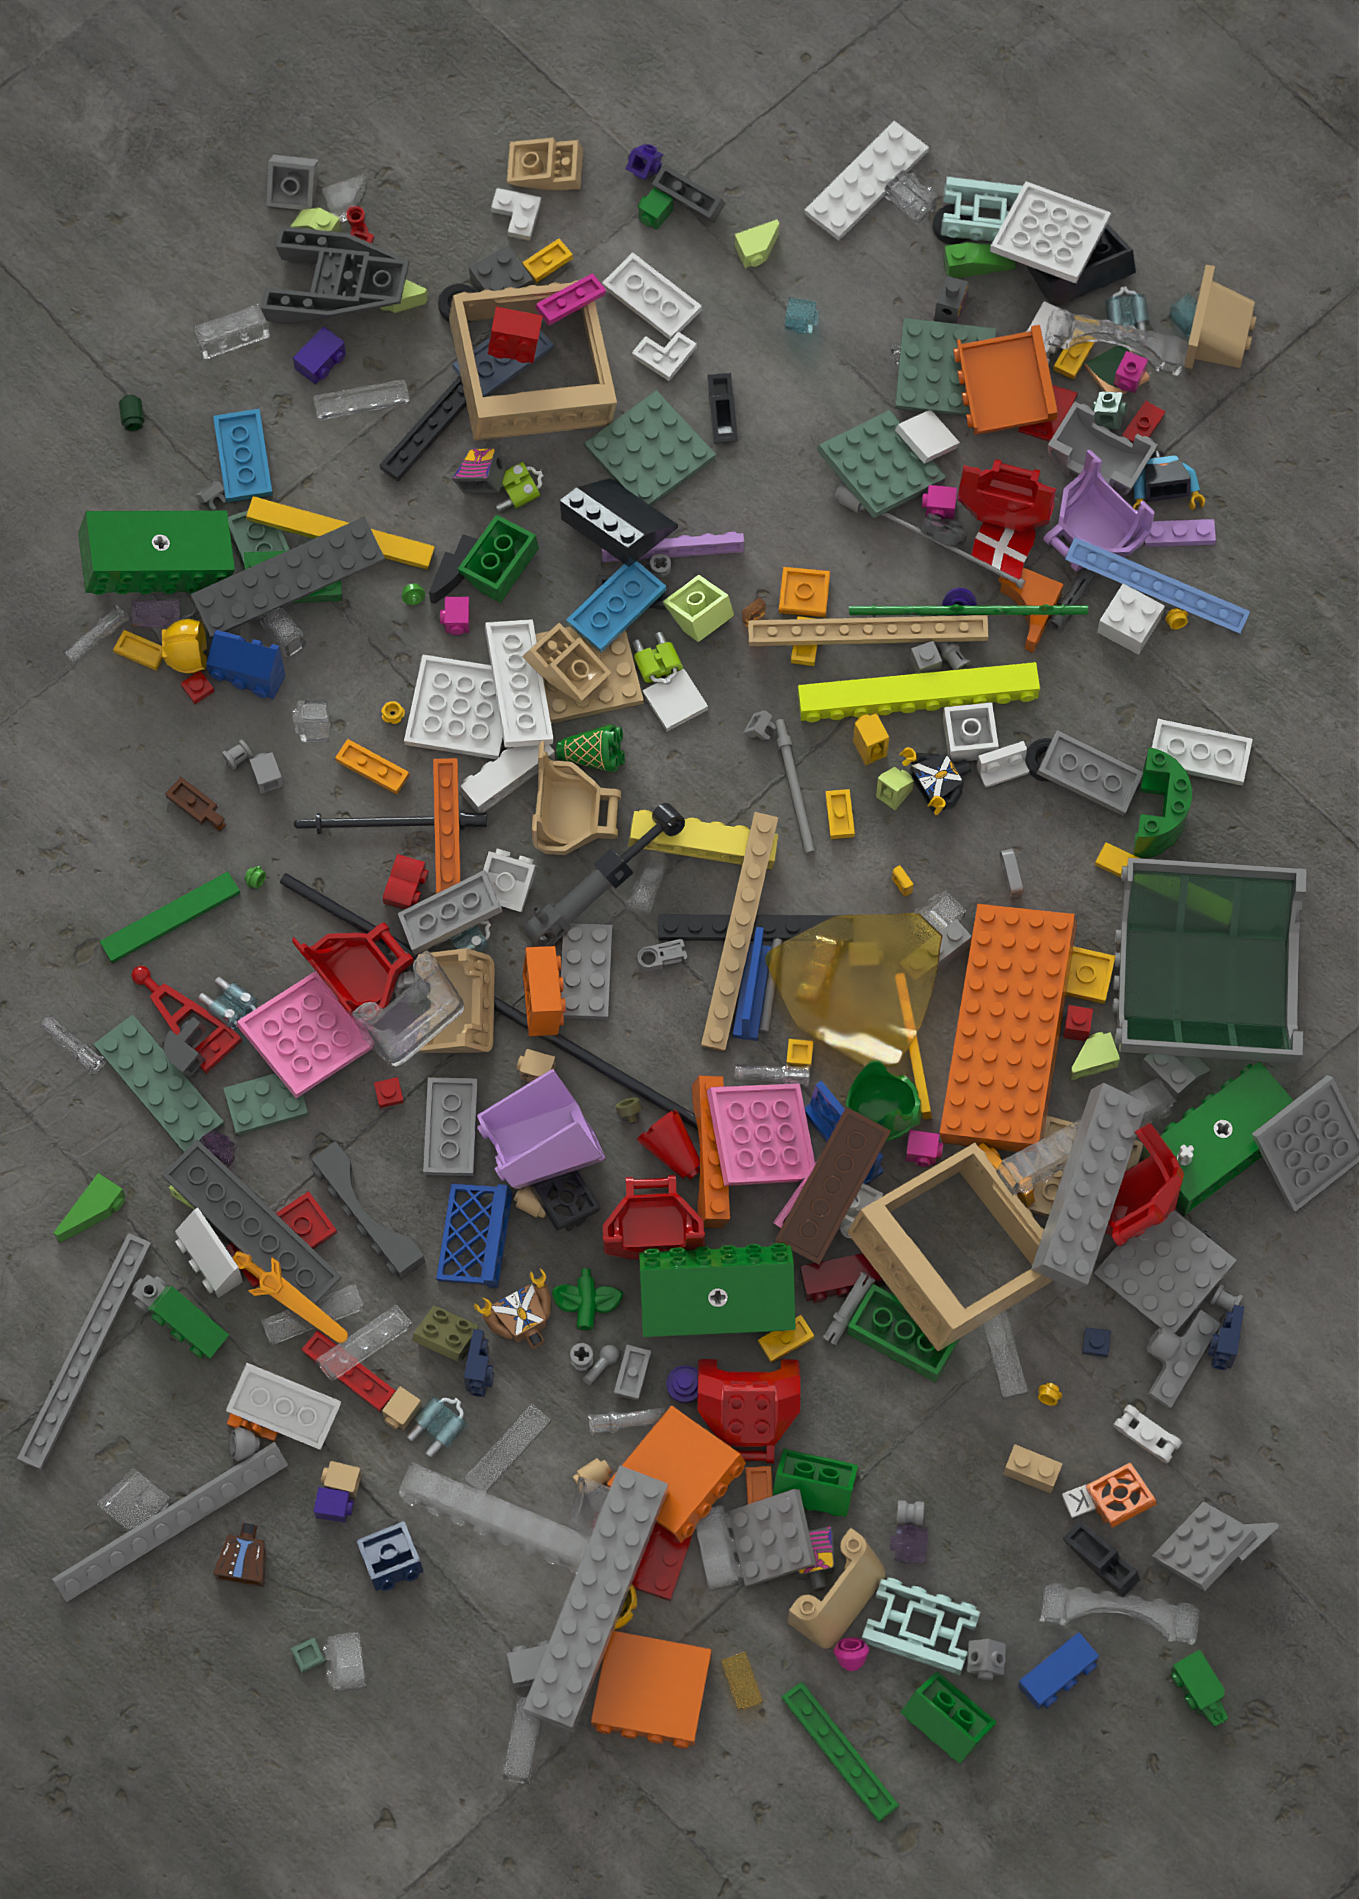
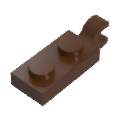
M180 777L165 793L167 799L201 825L207 820L219 832L226 826V823L223 822L225 819L215 812L218 809L217 804L184 778Z

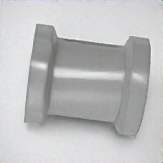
M242 739L238 741V745L229 751L224 750L221 752L232 770H235L236 766L245 759L254 757Z
M1220 1284L1210 1304H1216L1231 1312L1234 1305H1239L1243 1296H1236L1224 1289V1286Z
M585 1343L574 1345L570 1352L571 1364L577 1371H587L593 1365V1351ZM581 1353L585 1354L583 1361L578 1359Z

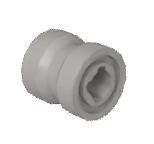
M898 1500L896 1525L905 1526L906 1524H912L914 1527L922 1528L924 1502L916 1501L912 1504L906 1500Z

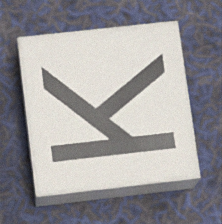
M1086 1485L1061 1495L1071 1519L1095 1510V1505L1086 1490Z

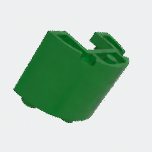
M1148 747L1143 767L1140 792L1164 795L1162 817L1140 814L1139 830L1135 834L1133 855L1141 859L1158 856L1178 841L1184 830L1192 800L1191 782L1183 766L1171 755Z

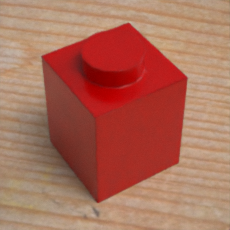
M1069 1005L1063 1038L1086 1042L1090 1033L1093 1009Z

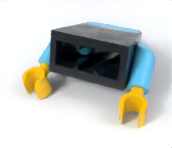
M1161 451L1154 452L1133 485L1134 499H1136L1133 509L1139 508L1143 499L1146 502L1188 497L1190 492L1192 498L1189 501V508L1194 511L1195 500L1200 503L1202 508L1205 498L1198 493L1200 488L1195 470L1182 463L1176 455L1165 456Z

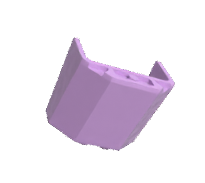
M553 1069L477 1115L481 1124L477 1126L484 1139L489 1137L498 1153L495 1156L498 1165L495 1170L502 1181L506 1179L513 1188L521 1189L606 1159L591 1125L586 1121L576 1100Z

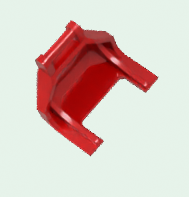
M995 459L992 470L986 469L982 472L977 467L973 468L963 465L957 500L977 521L1023 532L1050 523L1054 509L1056 488L1048 487L1038 482L1041 470L1033 469L1031 471L1002 463L1001 460Z
M386 923L379 924L368 934H326L310 947L305 943L301 945L293 937L292 943L311 964L338 998L343 1008L357 1023L372 1021L387 1009L399 974L414 961L413 957L409 953L406 954L390 934V929ZM381 938L398 958L393 964L388 961L375 944Z
M1151 1123L1135 1131V1134L1148 1150L1150 1156L1125 1171L1105 1231L1106 1234L1113 1237L1118 1246L1127 1243L1128 1239L1142 1235L1153 1225L1156 1226L1164 1222L1168 1215L1175 1210L1184 1172L1175 1155Z
M668 1175V1178L649 1179L626 1177V1196L603 1224V1248L605 1254L637 1260L639 1259V1252H644L647 1249L670 1251L672 1248H684L685 1250H695L697 1247L705 1246L703 1220L676 1193V1175ZM669 1188V1193L634 1195V1189Z
M717 1359L698 1360V1412L716 1437L730 1447L731 1445L744 1447L766 1446V1451L735 1450L741 1454L744 1461H766V1464H774V1446L800 1413L799 1360L781 1359V1369L773 1372H727L717 1368Z

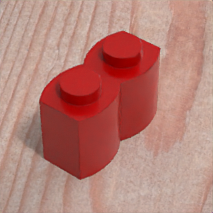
M397 854L384 890L383 904L405 910L419 903L421 892L418 890L421 883H426L429 870H426V863Z

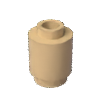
M527 1186L517 1191L514 1197V1201L517 1202L516 1208L536 1218L539 1216L544 1219L546 1213L532 1192V1187Z
M596 1458L577 1470V1474L573 1476V1479L583 1494L587 1491L591 1493L610 1480L609 1474L612 1473V1470L605 1460L600 1462Z

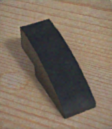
M731 373L709 374L707 382L714 443L738 441Z
M462 534L455 554L445 552L429 591L430 603H437L462 582L465 577L458 571V567L478 539Z
M1082 1521L1063 1538L1065 1543L1081 1560L1122 1598L1140 1581L1138 1571L1122 1559L1116 1549Z

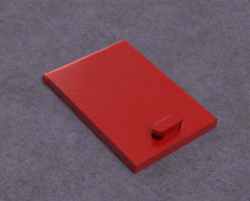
M1052 385L1058 412L1057 420L1021 426L1018 432L1050 442L1072 407L1078 393Z

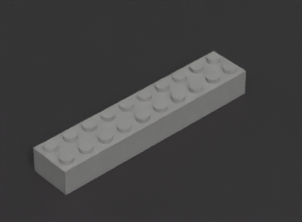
M619 1465L524 1704V1714L574 1732L668 1493V1483Z

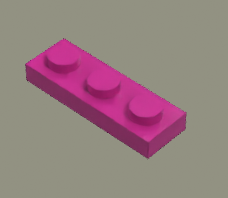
M592 273L538 302L535 309L540 315H543L542 318L549 326L603 297L606 289Z

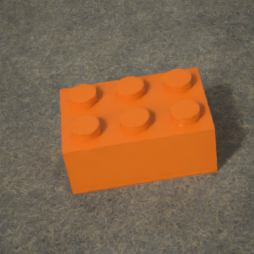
M555 946L526 947L522 975L529 1036L558 1035L559 1026L564 1024L563 1013L566 1012L565 998H561V992H563V977H559L561 957L556 956Z

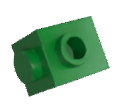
M654 187L648 196H644L638 203L637 208L640 221L645 226H651L658 230L673 211V198Z

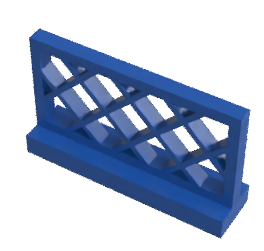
M756 927L754 944H749L741 980L733 1038L758 1040L771 954V946L763 945L764 928Z
M821 1080L815 1085L810 1104L804 1108L807 1119L827 1142L845 1109ZM880 1152L863 1182L865 1185L883 1174L884 1170L880 1166L883 1156Z
M451 1184L437 1281L487 1285L488 1288H498L513 1195L508 1185L498 1184V1187ZM457 1191L468 1192L471 1198L459 1206L456 1202ZM485 1193L494 1194L493 1202L485 1208L477 1200ZM476 1202L482 1210L470 1219L463 1210ZM462 1213L468 1221L456 1230L452 1225V1220ZM486 1214L490 1219L489 1226L480 1232L474 1223ZM472 1225L478 1234L466 1243L460 1234ZM458 1236L464 1245L452 1254L448 1249L449 1242ZM482 1238L486 1243L484 1251L476 1256L470 1247ZM468 1249L474 1258L462 1267L456 1258ZM454 1260L460 1267V1270L453 1275H444L445 1266ZM478 1262L482 1266L481 1277H470L466 1271Z

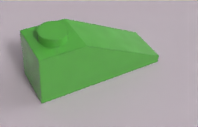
M962 243L945 246L943 261L946 274L954 278L1016 269L1014 260L990 252L991 245Z
M98 1173L54 1231L56 1240L62 1243L110 1217L114 1211H119L125 1202L123 1189Z

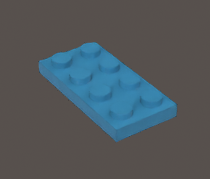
M260 409L213 416L226 503L252 499L253 496L257 498L273 496Z
M636 561L630 567L624 564L566 619V624L602 653L666 591V585L639 562Z

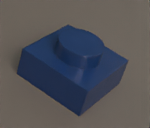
M1086 1327L1082 1354L1108 1357L1111 1331Z

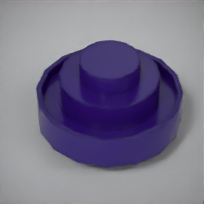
M955 588L945 595L942 606H953L955 604L960 606H977V600L971 591L965 588ZM945 615V616H973V615Z
M683 1365L676 1367L670 1372L667 1377L666 1387L668 1394L673 1400L678 1403L688 1404L698 1399L697 1369L692 1366Z

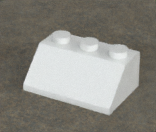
M196 1208L175 1231L178 1238L175 1243L182 1254L187 1252L191 1257V1260L188 1262L196 1274L201 1272L205 1278L202 1283L208 1293L214 1292L217 1298L243 1283V1279L238 1266L199 1208Z

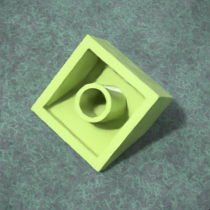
M700 575L663 601L665 607L681 629L697 642L704 639L734 616L729 596Z

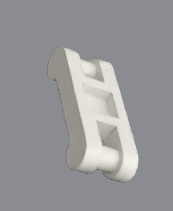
M1128 1404L1123 1410L1124 1415L1113 1424L1114 1428L1167 1464L1172 1458V1452L1181 1446L1182 1441ZM1132 1420L1138 1423L1135 1430L1129 1426ZM1160 1439L1166 1443L1163 1449L1157 1446Z

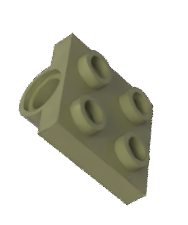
M433 1305L414 1332L412 1341L455 1361H462L469 1350L473 1329L478 1330L479 1325Z

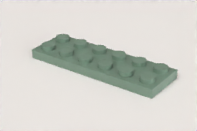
M133 1014L94 1043L97 1051L183 1153L197 1139L203 1142L224 1125V1121L186 1076L167 1059L163 1049Z

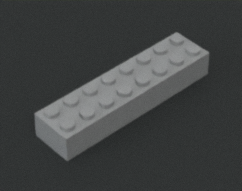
M1105 1083L1091 1089L1031 1268L1032 1271L1073 1290L1088 1285L1137 1136L1135 1131L1140 1127L1147 1103Z

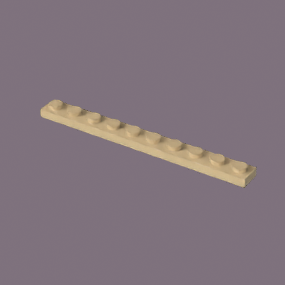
M987 615L748 620L749 646L988 641Z
M754 812L701 1047L725 1052L778 822V817Z

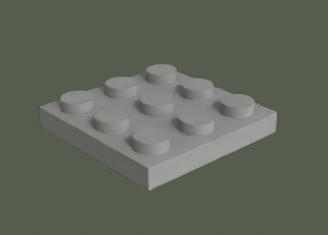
M793 1489L729 1511L745 1586H753L816 1565L800 1490Z
M1203 1502L1161 1545L1152 1557L1160 1565L1206 1591L1257 1535L1250 1527Z

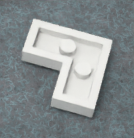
M497 188L491 212L512 216L508 236L530 241L540 209L541 197Z
M677 332L666 347L663 348L645 336L632 352V358L670 381L696 350L697 343Z

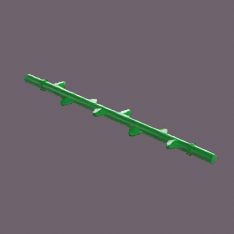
M873 604V606H849V615H873V617H876V615H1062L1064 617V615H1088V605L960 606L955 604L953 606H876V604Z

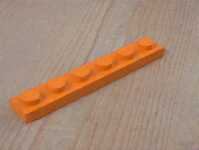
M457 758L433 759L436 894L461 882Z

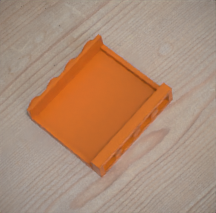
M1040 325L1031 326V331L965 344H961V340H957V348L953 349L955 362H960L961 370H958L959 383L965 386L966 392H962L964 406H969L970 414H966L968 428H973L974 435L1057 420L1058 412Z
M671 1405L622 1466L668 1483V1493L656 1522L674 1534L677 1540L682 1543L685 1538L692 1535L700 1519L709 1514L714 1502L726 1493L731 1481L741 1475L746 1463L740 1453ZM616 1473L607 1483L609 1488H611Z
M613 1631L604 1653L591 1726L596 1728L595 1731L604 1734H611V1731L621 1732V1736L630 1739L643 1736L647 1737V1741L662 1744L664 1740L673 1742V1746L687 1749L688 1745L694 1746L712 1649Z

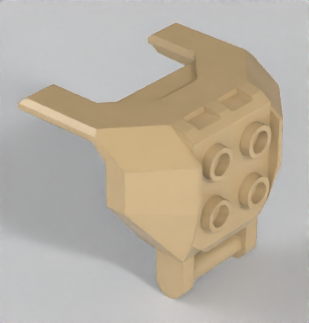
M541 741L538 752L536 814L533 815L532 839L535 848L545 854L566 855L597 838H618L616 822L621 791L618 789L600 788L591 777L573 762L550 760L548 753L545 752L544 741ZM600 800L608 801L607 826H599Z

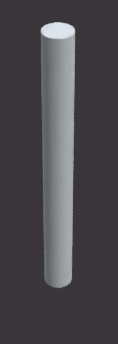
M777 938L772 941L759 1032L768 1033L782 947V940Z

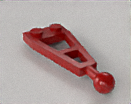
M137 966L133 969L131 973L133 982L146 986L152 992L150 995L152 1002L173 1033L176 1035L180 1033L178 1024L192 1012L217 1027L215 1031L194 1049L205 1058V1061L199 1068L206 1074L242 1042V1038L225 1021L165 983L159 986L151 979V972L147 967ZM166 995L183 1005L172 1017L161 1002V999Z

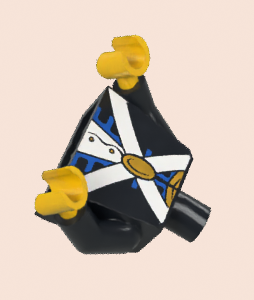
M910 747L905 748L899 754V756L906 758L902 764L904 766H908L910 763L913 764L910 768V775L930 810L934 811L935 815H938L943 810L954 808L962 795L964 785L962 776L971 772L969 763L964 759L954 764L947 754L918 753Z

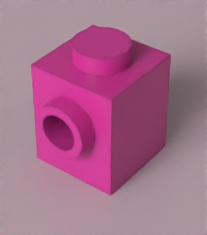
M1126 351L1115 374L1113 385L1118 386L1123 391L1135 393L1146 371L1148 359Z
M929 485L928 494L923 493L922 508H926V517L928 513L940 516L941 519H954L957 488Z
M445 597V610H440V624H445L446 633L453 635L469 633V597Z
M910 1130L905 1161L915 1162L916 1165L922 1167L935 1165L936 1157L941 1158L943 1143L939 1142V1134Z

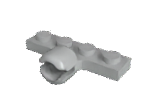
M1200 1309L1196 1311L1181 1337L1166 1327L1155 1331L1147 1344V1351L1159 1359L1163 1367L1148 1392L1150 1397L1166 1408L1173 1406L1209 1345L1213 1334L1219 1328L1220 1323Z

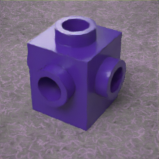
M643 144L633 148L628 157L626 170L641 179L657 175L662 167L661 159L663 154L650 144Z

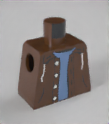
M243 1523L240 1536H227L213 1573L217 1580L264 1587L266 1545L263 1540L255 1539L258 1526Z

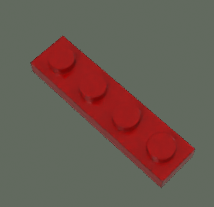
M318 1330L301 1349L302 1353L380 1413L396 1392V1390Z

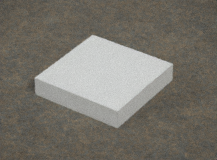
M930 410L898 424L895 429L924 464L957 449L960 444L955 436Z
M685 669L678 671L670 679L671 683L665 685L664 682H657L643 690V696L666 732L708 710V705Z

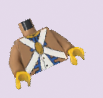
M541 1268L542 1276L539 1279H534L532 1271L530 1272L532 1284L494 1304H491L488 1299L482 1297L485 1301L483 1309H480L476 1303L474 1304V1309L483 1314V1319L493 1333L506 1340L512 1339L515 1343L526 1339L532 1349L541 1346L545 1342L539 1331L547 1327L546 1320L551 1314V1296L547 1284L544 1283L546 1274Z

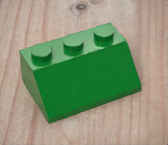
M496 514L460 564L458 571L482 594L501 603L539 550L536 535Z
M783 1449L772 1496L798 1489L800 1490L804 1509L822 1511L832 1516L847 1517L858 1465Z
M938 1671L914 1692L900 1712L911 1724L926 1734L929 1740L935 1742L949 1757L955 1759L959 1764L973 1752L997 1723Z

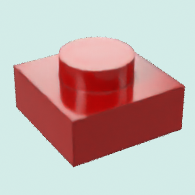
M201 671L180 683L182 689L194 704L214 693V688Z
M398 1077L374 1082L379 1108L404 1103Z

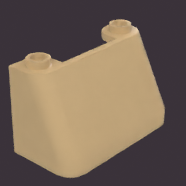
M468 948L418 954L417 972L423 980L429 982L428 1028L420 1029L415 1038L416 1051L421 1053L489 1052L493 1046L495 968L491 956Z
M852 1528L848 1530L841 1541L840 1549L846 1557L845 1571L822 1602L814 1596L803 1595L795 1601L789 1610L788 1624L824 1649H830L840 1641L879 1588L881 1579L885 1578L883 1564L866 1540Z

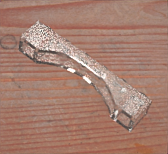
M1053 309L1047 321L1044 344L1064 349L1086 342L1113 343L1148 359V363L1156 371L1177 376L1185 365L1188 341L1182 340L1177 336H1165L1155 331H1144L1136 329L1131 325L1124 326L1115 324L1110 320L1094 319L1089 315L1069 313L1064 309Z
M1051 1583L1050 1586L1044 1587L1040 1622L1066 1625L1088 1614L1112 1612L1133 1616L1148 1623L1159 1631L1167 1641L1194 1645L1197 1639L1200 1609L1194 1608L1193 1604L1178 1603L1177 1606L1168 1604V1601L1163 1599H1153L1152 1602L1144 1601L1141 1596L1127 1595V1598L1116 1596L1117 1594L1111 1591H1101V1594L1091 1593L1090 1589L1084 1587H1076L1075 1590L1065 1589V1585Z

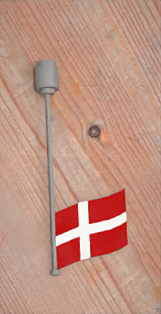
M844 482L841 483L835 493V499L838 500L839 504L858 514L866 511L865 507ZM888 512L881 514L1016 583L1018 588L1022 589L1026 581L1021 578L1023 565L1034 545L1036 535L1034 529L1020 532L983 522L975 537L972 555L952 545L933 540L931 534H923L919 528Z

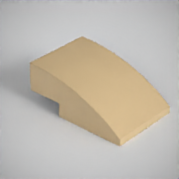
M554 138L510 142L507 182L519 187L542 190L581 189L583 148L578 140L556 142Z
M560 623L554 626L522 656L550 684L579 702L611 674L580 637L575 640Z

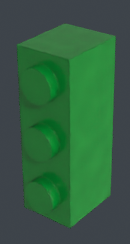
M166 1286L147 1309L153 1314L150 1318L161 1327L166 1325L171 1330L170 1335L180 1343L186 1342L190 1346L189 1351L199 1359L202 1357L211 1358L229 1336L226 1331L173 1286Z

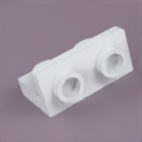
M1024 741L978 756L977 769L985 787L1029 774L1030 770L1025 763L1027 748Z

